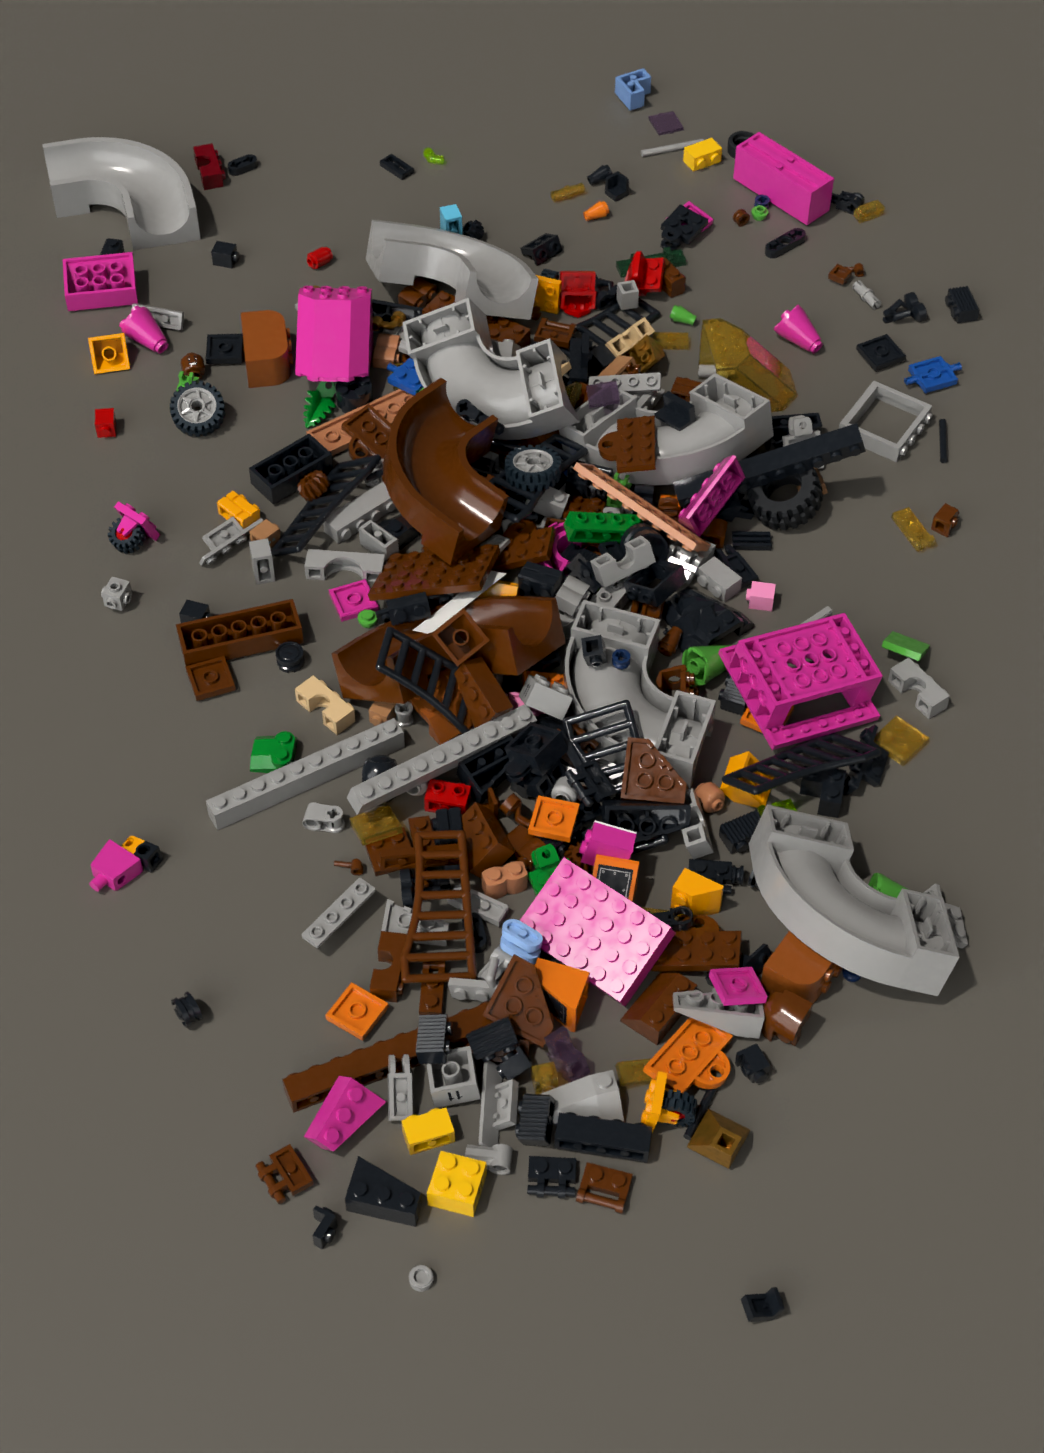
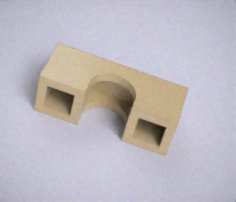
M644 317L622 334L607 342L605 346L617 357L629 351L644 336H650L655 331Z
M313 675L295 688L296 701L309 712L317 707H326L322 711L323 724L336 735L355 722L354 707L349 702L346 703L342 700L336 691L330 690L323 680H318Z

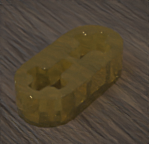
M875 200L856 208L853 215L860 223L882 215L885 207L879 200Z

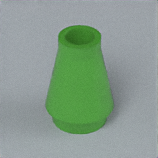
M674 305L669 318L673 319L674 322L693 326L697 316L681 305Z

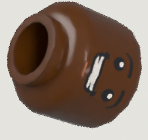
M188 353L181 359V369L184 371L185 376H189L190 372H194V377H199L200 379L205 374L204 360L199 354Z

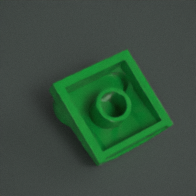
M287 731L280 732L276 736H257L254 739L251 753L250 772L270 773L294 762L298 744L297 737H294L292 733Z

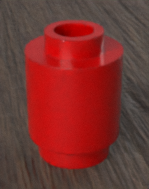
M320 247L307 254V263L313 269H317L329 263L333 258V254L328 247Z

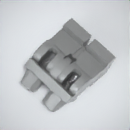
M677 540V542L670 545L666 561L683 565L687 580L685 583L690 584L694 576L697 577L698 568L713 558L715 544L708 542L711 544L708 551L690 552L682 547L683 544Z

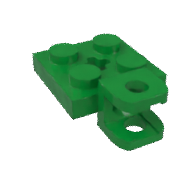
M552 844L539 847L531 853L535 870L529 872L528 877L536 896L561 862Z

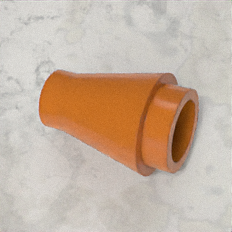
M598 201L588 210L584 211L583 215L586 221L606 217L609 214V208L605 201Z

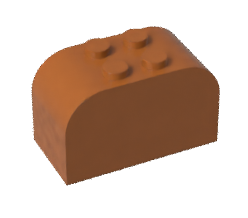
M273 310L241 312L249 388L276 386L284 383L290 377V364H293L292 353H288L292 352L291 340H287L290 339V330L285 326L284 317L279 312Z
M789 931L764 964L761 985L765 992L769 994L773 990L783 993L786 989L814 1003L822 992L825 994L829 990L832 983L830 982L831 979L839 976L842 967L812 950Z

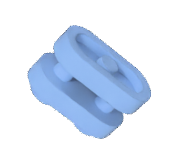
M517 919L506 920L502 926L501 949L512 957L515 954L535 964L541 954L542 935Z

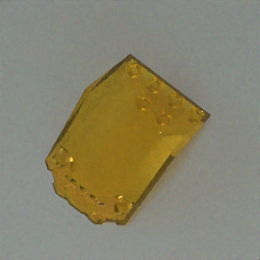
M721 318L702 320L698 367L699 365H715L716 374L770 400L771 412L784 411L788 403L797 397V391L789 368L742 328Z

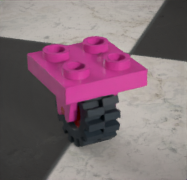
M119 501L116 503L114 508L122 516V520L117 518V523L114 521L111 523L113 528L109 526L108 539L119 552L128 554V550L130 553L134 552V548L139 550L138 545L142 546L144 544L142 540L146 539L144 534L155 541L159 538L160 534L156 531L157 526L149 521L150 518L143 512L138 514L135 512L136 509L128 503L126 505Z

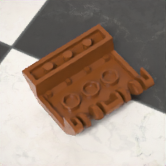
M446 667L441 669L434 697L441 703L451 672ZM431 674L427 675L428 682L430 680ZM457 682L449 710L456 717L463 697ZM417 695L408 701L429 724V734L439 745L462 735L442 713ZM467 710L464 725L470 730L473 728V723Z

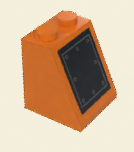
M596 854L592 876L634 903L638 883L639 861Z
M537 958L535 968L549 1011L552 1012L553 1017L571 1032H575L588 998L590 972Z

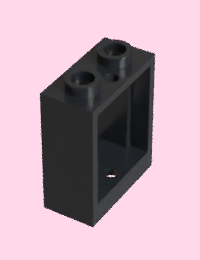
M655 558V563L635 572L624 582L627 598L655 607L660 606L687 582L683 565ZM655 578L663 580L653 589L646 587Z

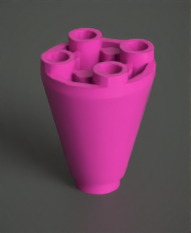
M138 305L133 307L131 314L120 322L119 326L122 328V333L146 348L159 354L168 348L169 344L147 307H139Z
M800 305L795 306L791 311L786 310L781 315L782 320L773 329L781 337L813 354L823 345L815 327Z

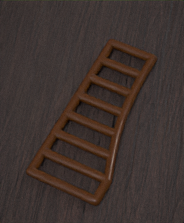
M463 830L417 831L414 833L415 897L409 929L400 956L401 981L403 983L449 982L450 977L476 980L477 968L466 833ZM457 839L458 850L424 851L423 840ZM459 859L460 870L424 871V860ZM461 878V890L424 891V880ZM462 899L463 910L421 912L423 900ZM464 919V931L417 932L419 920ZM465 939L466 951L410 953L414 941ZM467 960L468 972L410 974L409 962Z

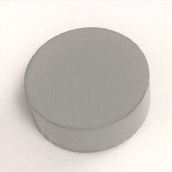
M425 1265L415 1266L409 1273L410 1286L419 1292L428 1290L433 1284L432 1270Z

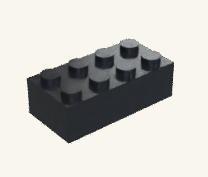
M307 434L249 468L251 484L274 505L296 492L300 480L310 472L315 470L322 471L323 474L330 472L333 469L332 453L311 434Z

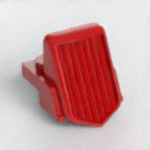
M642 251L635 252L625 281H635L639 290V296H646L647 292H661L665 267L664 258H645Z
M560 271V281H562L560 309H563L564 313L580 318L589 314L592 309H595V271Z

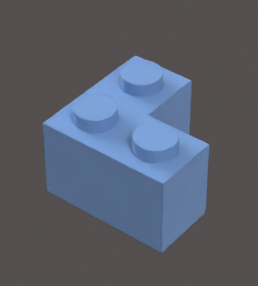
M642 68L617 76L615 78V94L629 110L643 107L645 94H649L651 90V76L647 71Z

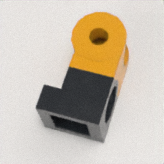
M129 836L121 845V847L141 860L142 866L148 872L152 873L163 860L159 846L138 837Z

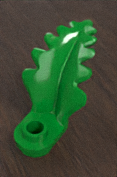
M320 381L316 391H307L311 397L305 398L310 404L304 405V408L308 410L303 413L307 417L303 419L306 423V428L315 426V422L320 423V417L325 419L326 415L324 412L329 414L332 412L329 407H336L332 398L336 392L335 386L337 382H331L332 387L327 388L326 382Z

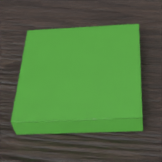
M892 631L884 639L881 647L919 661L928 652L930 645Z

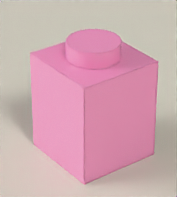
M752 581L751 589L747 588L746 600H749V609L772 611L776 584Z

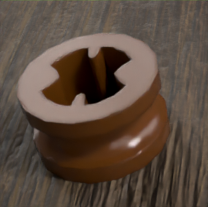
M739 209L733 215V221L738 226L746 225L750 219V215L744 209Z

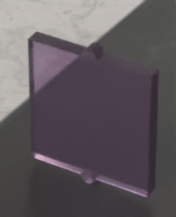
M673 111L648 117L659 136L684 130V127Z
M616 381L600 382L599 384L586 386L590 408L606 407L607 405L620 403Z

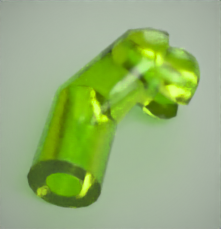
M430 147L424 149L423 155L429 163L444 164V156L436 155Z

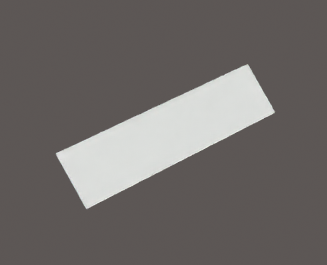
M491 571L481 591L459 593L431 615L430 618H427L413 629V631L426 634L434 632L506 575V573Z

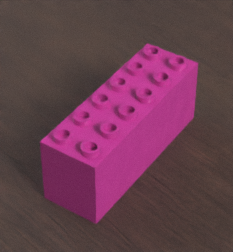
M760 132L736 146L733 179L758 195L768 196L772 204L805 225H809L830 210L834 183L833 177Z

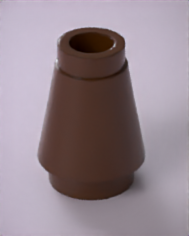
M673 626L658 642V651L668 657L675 654L683 631Z

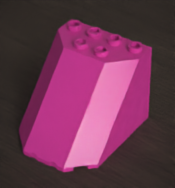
M303 286V288H300L298 293L295 374L300 377L307 376V380L317 382H350L355 377L368 376L374 351L372 289H368L365 286L350 288L348 286H340L339 288H332L331 286H322L321 288Z

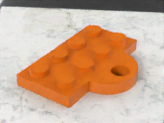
M689 1017L644 1066L643 1072L653 1079L656 1078L658 1071L667 1073L665 1088L673 1089L676 1092L681 1090V1093H684L692 1084L703 1089L718 1088L725 1083L730 1073V1062L722 1051L731 1042L733 1035ZM716 1070L720 1072L722 1076L715 1077L711 1074L710 1071Z

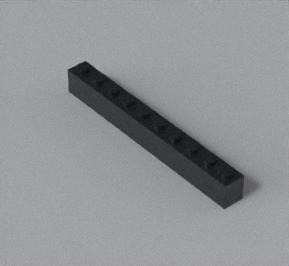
M855 423L738 461L745 478L733 494L745 492L757 486H764L767 483L782 480L788 476L801 474L807 470L820 468L823 465L839 462L842 459L866 452L858 424ZM713 470L673 482L681 509L687 508L692 496L700 491L704 480L710 478Z

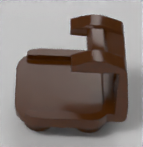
M686 665L674 666L659 672L656 683L659 690L667 694V690L680 689L682 692L699 696V687L696 685L695 674L690 673ZM673 676L681 678L679 681L669 680Z

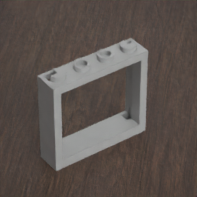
M873 381L840 422L839 429L857 423L875 399L918 416L897 444L859 428L865 449L897 462L902 455L905 456L909 445L912 446L914 444L916 436L921 435L925 424H929L933 416L931 413L932 405Z

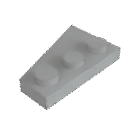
M387 899L381 931L407 934L412 917V908L407 906L403 908L394 904V901ZM419 920L417 932L449 931V923L443 920ZM447 940L413 942L418 944L447 946Z

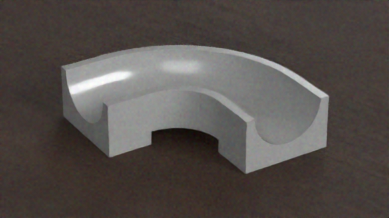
M89 137L42 144L57 218L90 213L89 205L103 204L112 206L125 215L133 250L201 240L196 205L188 177L178 163L162 151L140 142L110 137Z
M372 219L365 260L379 282L413 285L415 275L427 277L452 286L456 290L455 302L470 298L485 315L531 320L539 279L530 267L518 257L492 244L462 234L421 225Z
M470 298L402 322L408 355L414 361L422 386L426 388L439 378H443L447 381L446 392L449 402L456 413L457 403L462 399H467L487 416L494 415L497 417L498 422L503 424L505 428L504 432L500 435L494 433V439L520 440L533 438L580 422L579 415L574 410L563 383L561 364L567 363V357L550 338L516 350L515 357L497 356L493 352L487 317ZM466 421V422H468V423H470V424H472V425H476V426L478 425L477 423H475V422H473V421H471V422Z
M714 373L689 392V403L695 407L696 421L682 431H678L655 418L656 470L620 473L619 478L624 480L626 474L630 475L628 482L632 484L670 485L675 481L713 470L719 462L721 463L724 458L731 455L736 456L738 461L742 460L773 437L770 400ZM610 384L575 409L579 415V423L559 429V433L561 436L575 441L588 449V453L579 459L580 461L612 468V478L614 479V475L617 472V461H608L600 456L598 449L599 440L604 435L617 431V419L655 416L654 414L657 411L638 407L637 397ZM562 444V449L564 451L569 452L571 454H575L577 452L576 450Z
M583 600L571 628V637L565 656L564 686L569 690L568 693L573 698L567 710L569 716L578 715L623 700H629L640 738L649 739L678 775L687 783L688 789H691L705 737H710L713 731L716 700L676 690L674 697L660 691L651 682L648 674L658 651L660 619ZM601 635L606 645L608 663H603L598 667L587 666L583 657L581 638ZM625 649L630 653V665L626 669H617L613 666L612 654L615 650ZM624 710L580 722L579 727L585 732H590L625 721ZM629 728L595 738L599 745L595 749L589 745L588 747L595 751L628 740V737H631ZM626 750L601 758L617 765L625 763Z
M767 804L750 839L749 849L756 883L763 898L776 917L789 931L812 950L852 973L885 985L938 996L960 958L943 897L902 888L898 897L895 898L875 890L855 873L849 860L854 852L848 823Z

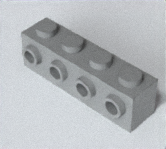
M629 577L617 581L612 586H601L597 594L594 593L590 602L622 610L630 600L627 598L624 582Z

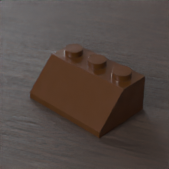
M659 973L620 1019V1022L655 1045H658L683 1015L674 1011L673 992L697 990V984L680 973Z

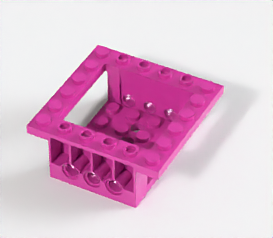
M845 613L739 640L738 644L719 650L718 654L772 750L877 721L880 717L871 698L883 675ZM805 658L813 660L814 663L807 662ZM787 663H791L797 668H791ZM842 692L850 706L839 711L783 725L791 706Z

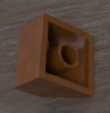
M465 608L432 633L433 637L457 667L462 665L463 662L467 661L490 641Z

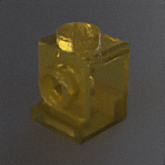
M554 1061L531 1066V1080L535 1094H541L558 1087V1074Z

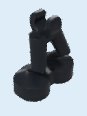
M596 275L595 306L600 310L611 307L612 303L616 304L618 302L616 299L617 285H614L613 281L598 278ZM603 286L608 287L609 291H601L600 288Z
M910 292L904 295V302L898 299L888 309L884 310L883 315L885 317L882 320L888 324L910 316L917 322H921L927 319V310L924 304L918 301L917 295L914 292ZM900 306H903L905 309H907L901 312H896V310Z
M410 868L400 869L403 908L404 906L413 908L415 878ZM429 879L427 881L433 882V885L424 887V891L450 890V879Z

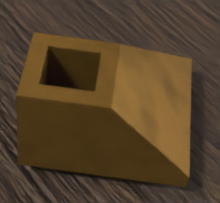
M646 335L623 356L633 357L636 364L641 365V373H645L660 361L665 354L661 344Z
M708 1109L687 1148L729 1169L750 1133V1129Z

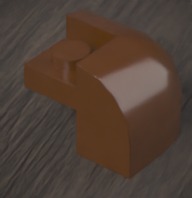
M786 989L783 993L773 990L763 1005L765 1017L761 1029L763 1036L770 1042L774 1036H777L784 1043L796 1046L800 1039L802 1027L811 1015L813 1003Z

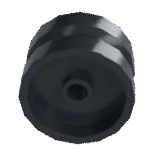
M638 523L632 525L622 535L620 548L624 556L626 554L624 544L639 536H643L650 542L654 557L666 561L669 552L668 543L657 529L653 528L650 524Z

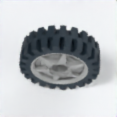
M192 381V384L184 383L185 386L178 387V392L175 390L173 393L174 397H171L170 413L174 424L184 434L187 432L189 436H193V434L196 437H200V434L207 436L208 432L212 434L214 429L220 427V424L224 421L223 417H225V404L221 393L208 382L206 384L203 381H199V383ZM195 407H202L199 411L193 410Z
M528 445V448L521 446L520 449L515 448L514 452L510 451L509 455L506 456L505 478L507 482H510L511 486L515 485L517 489L522 487L523 491H527V489H530V491H534V489L542 491V488L546 490L549 489V486H555V483H558L559 479H561V457L551 448L548 449L546 446L540 448V445L535 447Z

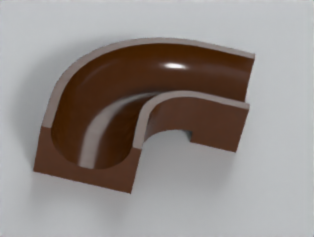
M439 378L411 397L394 417L383 460V475L387 491L395 507L410 525L423 535L421 544L446 563L452 565L500 529L509 496L471 467L474 462L490 452L498 418L491 415L477 426L463 420L449 402L446 392L447 381Z
M532 596L476 598L464 607L490 640L467 661L482 656L492 674L518 676L566 643L556 598ZM445 604L430 608L431 615ZM425 618L418 621L415 619V621L403 622V624L399 623V625L395 624V626L389 621L362 634L331 653L343 698L405 704L417 696V694L375 668L388 627L395 628L452 662L453 660L433 637V632L426 634L413 631V629L426 620ZM392 638L385 665L393 670L402 642L395 638ZM409 647L401 674L411 680L418 651ZM427 656L425 657L418 685L424 690L427 689L429 684L427 675L432 673L435 662Z

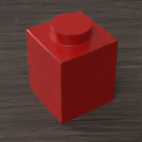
M114 408L95 409L97 438L116 437Z

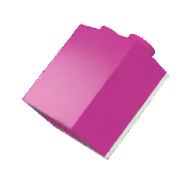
M595 820L591 830L587 829L584 841L581 843L579 853L582 854L581 862L594 866L596 854L629 860L633 852L637 832Z

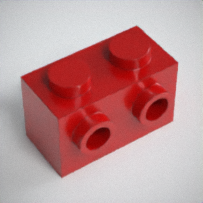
M431 779L424 798L425 811L436 813L437 809L460 807L463 815L470 805L471 786L463 783Z

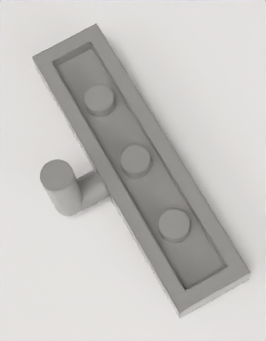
M496 957L491 958L486 980L450 977L448 987L451 997L458 1000L490 1001L499 982L495 981V975L500 960Z

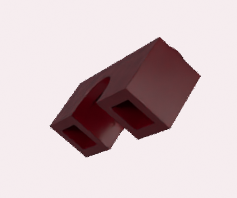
M212 143L194 146V158L197 169L200 170L204 190L224 187L223 180H226L224 170H222L221 160H219L218 150H214Z

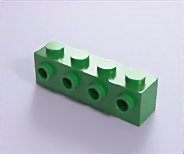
M569 511L563 525L569 542L603 543L617 541L620 544L624 532L632 525L643 523V521L637 514Z

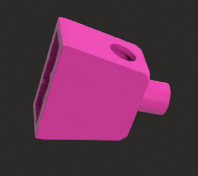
M109 839L91 863L94 878L89 884L97 892L105 885L114 891L119 890L143 872L141 860Z

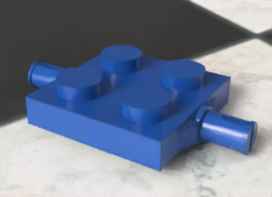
M941 356L910 364L908 371L912 376L904 378V383L906 385L917 383L924 393L956 385L958 378L955 376L954 371L961 370L962 365L960 362L950 365Z
M409 358L401 366H396L392 363L387 365V370L393 372L387 378L389 384L412 395L417 394L424 388L417 375L413 359Z

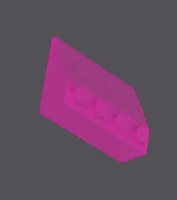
M132 252L62 259L64 293L68 311L138 304Z
M736 456L726 457L715 466L713 474L710 478L704 480L700 491L692 496L690 504L687 508L682 509L678 516L679 523L699 537L745 478Z

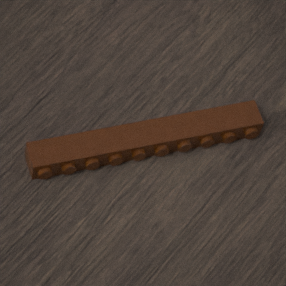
M489 1001L483 1002L472 1009L461 1010L458 1014L448 1017L449 1022H453V1035H449L448 1039L451 1041L452 1049L466 1047V1044L469 1043L466 1038L467 1033L494 1022L482 1016ZM418 1027L413 1031L399 1033L394 1038L378 1041L370 1047L356 1049L351 1054L335 1057L327 1063L313 1065L308 1070L292 1073L283 1078L284 1091L293 1113L324 1102L338 1076L351 1077L363 1086L387 1078V1074H389V1055H395L396 1073L403 1072V1055H409L410 1069L421 1065L416 1055Z

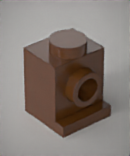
M945 503L935 514L931 530L948 538L951 528L954 529L958 523L959 518L957 516L959 515V510Z

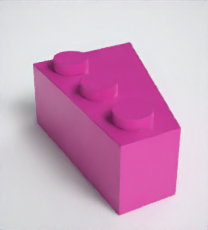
M338 1076L304 1137L319 1148L334 1152L386 1101L353 1078Z

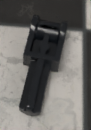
M842 191L840 195L832 193L831 203L836 204V209L846 211L851 215L857 214L860 206L865 202L864 196L857 192L849 193Z
M467 399L460 400L456 405L457 413L463 416L466 421L480 424L489 417ZM497 422L495 433L497 435L503 433L505 426Z

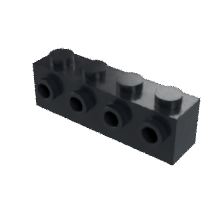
M559 1112L554 1148L648 1163L652 1127L644 1123L632 1124L625 1123L619 1119L606 1120L598 1116L586 1117L579 1116L573 1112Z

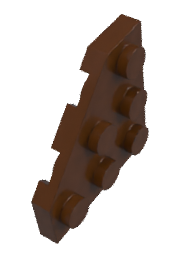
M628 737L621 800L685 804L687 783L678 775L666 758L661 755L649 739Z
M514 954L482 1016L494 1022L510 1016L518 1035L544 1047L554 1025L534 964Z

